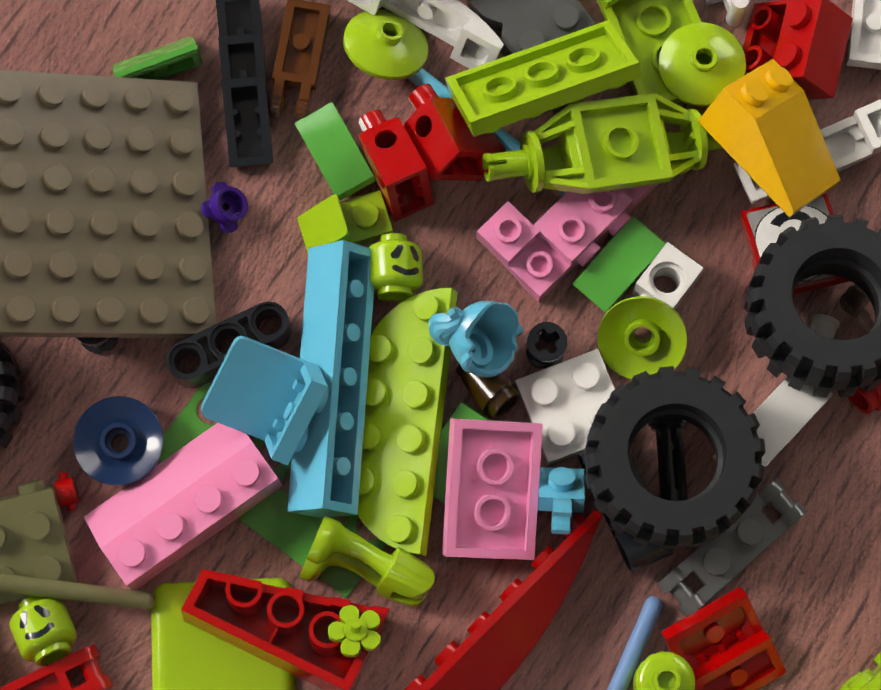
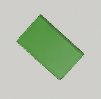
M191 36L116 63L112 68L115 77L163 80L202 66L203 61L194 37Z

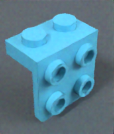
M238 336L233 340L201 404V411L203 416L209 420L264 440L270 458L288 465L294 452L298 453L304 447L308 437V425L314 413L318 414L323 410L328 399L329 390L318 365L248 337Z

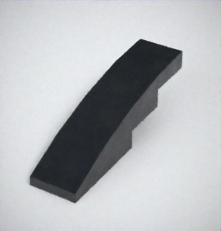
M216 0L219 29L218 42L222 71L221 85L230 167L274 163L260 0Z

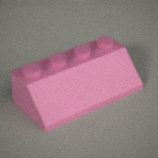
M216 423L155 466L144 478L128 485L85 515L84 519L99 547L125 585L137 590L283 487V485L246 433Z

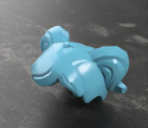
M479 301L469 305L464 310L453 307L448 310V313L433 314L429 319L431 338L440 345L450 346L453 355L462 369L479 377L496 376L508 368L509 364L514 360V353L518 350L516 337L520 336L523 332L515 309L507 303L496 301Z

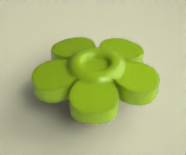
M353 605L345 606L339 612L341 622H332L328 627L329 639L336 643L342 642L340 651L346 657L353 658L358 656L360 644L366 651H374L381 643L380 635L375 632L380 626V618L372 610L365 611L359 618L357 607Z

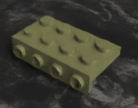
M37 479L17 485V493L5 496L0 494V573L78 583L56 496L55 484L45 486L44 479ZM0 592V604L30 596Z

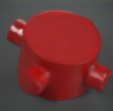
M61 472L58 474L59 480L55 481L57 498L61 507L66 506L68 511H73L76 509L75 503L80 502L77 484L73 476L68 477L67 472Z

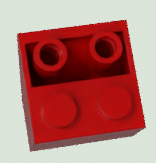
M780 0L754 3L743 45L746 59L745 75L774 59L791 74L795 82L804 90L808 100L834 98L853 18L830 0Z

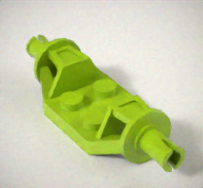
M656 93L569 104L536 130L523 132L520 150L492 154L484 153L482 168L483 170L489 169V172L484 173L487 182L524 176L525 183L532 193L540 192L544 188L590 194L668 183L690 169L693 171L703 169L707 162L708 151L724 148L698 122L701 118L699 111L696 109L686 110ZM664 123L680 126V132H666ZM558 137L556 146L545 149L541 148L542 143Z

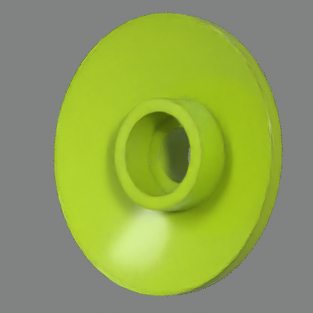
M379 9L376 15L364 11L353 17L346 26L343 36L345 52L356 67L370 76L384 80H402L418 73L426 62L428 42L422 30L389 10Z
M699 22L680 27L666 39L659 54L658 69L664 86L676 99L692 106L707 107L712 104L724 87L745 75L746 59L740 43L729 31L715 24ZM700 53L708 54L712 62L706 65L700 64L696 56Z
M636 296L616 303L606 312L599 325L598 348L603 360L614 372L632 380L633 376L647 371L649 375L658 372L659 367L673 366L675 369L686 352L687 331L682 318L669 304L652 297ZM643 327L649 329L651 335L647 338H641L636 335L635 331Z

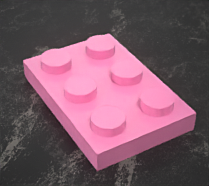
M450 418L442 543L443 556L517 560L535 559L543 424Z

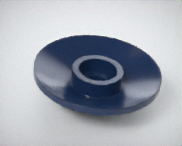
M125 396L109 397L94 403L78 420L73 435L74 454L81 468L94 480L112 486L132 484L148 475L158 463L164 443L163 430L154 412L141 401ZM120 436L127 437L129 440L128 447L123 451L114 450L113 443L115 439Z

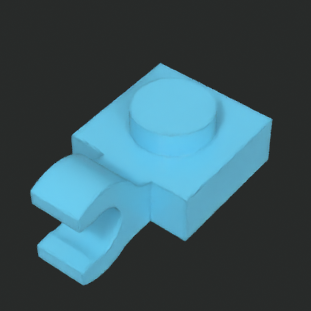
M540 467L538 511H552V534L570 535V517L572 512H584V469Z

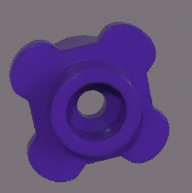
M217 182L211 188L212 195L209 200L201 204V212L205 218H212L219 223L223 232L232 233L238 229L237 221L244 217L248 211V202L245 195L238 188L228 186L225 182ZM222 204L226 206L227 211L223 210Z

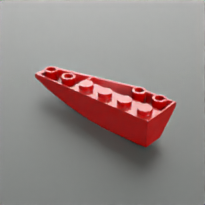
M596 510L587 518L582 513H579L570 522V535L564 534L567 538L555 550L548 545L530 564L535 570L523 582L516 578L499 596L503 602L491 614L484 611L467 629L471 635L461 645L453 640L435 658V664L439 668L428 679L420 674L405 690H501L535 648L559 610L584 561L601 515Z

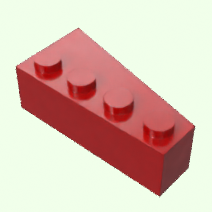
M202 569L181 612L184 622L323 690H354L372 651H366L360 644L358 656L353 658L344 656L340 651L342 642L336 643L329 639L328 627L332 622H341L339 612L343 607L353 605L359 610V618L368 610L378 614L380 626L375 632L381 635L388 621L390 609L375 605L373 607L351 603V600L333 596L332 598L304 593V590L276 587L262 584V581Z

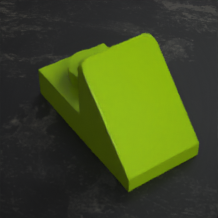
M380 190L339 202L337 194H334L297 217L307 253L309 248L345 240L362 245L378 240L384 234L393 233Z

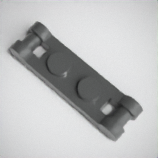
M778 478L772 481L755 497L752 504L739 520L727 529L725 533L714 540L705 541L657 584L666 595L670 592L682 605L679 610L686 617L700 609L808 512L799 501L795 504L783 491L786 487ZM769 503L782 515L774 524L761 512ZM691 572L703 584V587L696 593L684 581Z

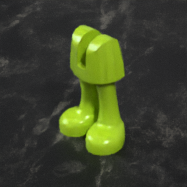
M326 515L322 520L299 578L310 582L316 580L329 566L345 568L358 574L375 586L378 596L414 609L422 605L435 580L434 571L423 561L404 549L398 547L392 555L388 554L344 527L338 520Z

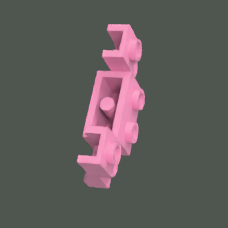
M659 184L590 194L566 192L534 225L507 201L477 230L476 239L511 272L521 286L536 301L540 302L578 264L583 268L587 266L601 251L602 248L598 244L609 233L614 237L632 219L629 213Z

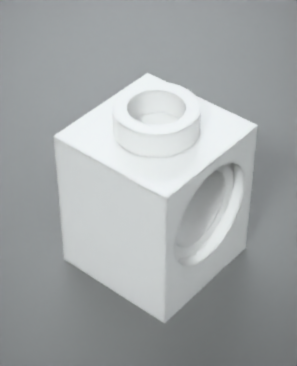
M667 242L636 282L633 295L659 299L676 310L698 281L704 268ZM659 276L670 277L675 282L677 289L671 293H663L655 287L653 280Z

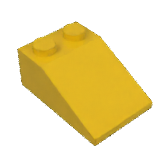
M774 59L724 87L698 120L706 131L788 217L806 207L841 181L804 90L795 82L791 74Z

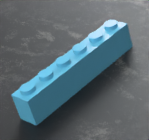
M345 240L312 247L308 250L300 359L319 366L328 385L329 394L323 410L318 414L314 413L308 425V437L304 447L300 452H294L292 456L287 512L324 518L325 515L328 517L358 515L374 286L370 282L371 248Z

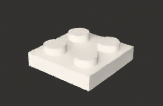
M598 349L515 380L517 391L521 395L520 398L530 423L543 424L541 450L547 465L578 454L577 452L585 449L587 436L597 411L602 403L609 399L611 392L615 390Z

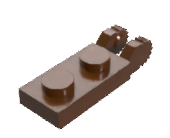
M287 0L272 75L274 86L270 103V116L280 118L281 113L284 111L286 86L301 88L295 109L296 120L299 121L309 115L312 91H316L330 20V5L303 0Z

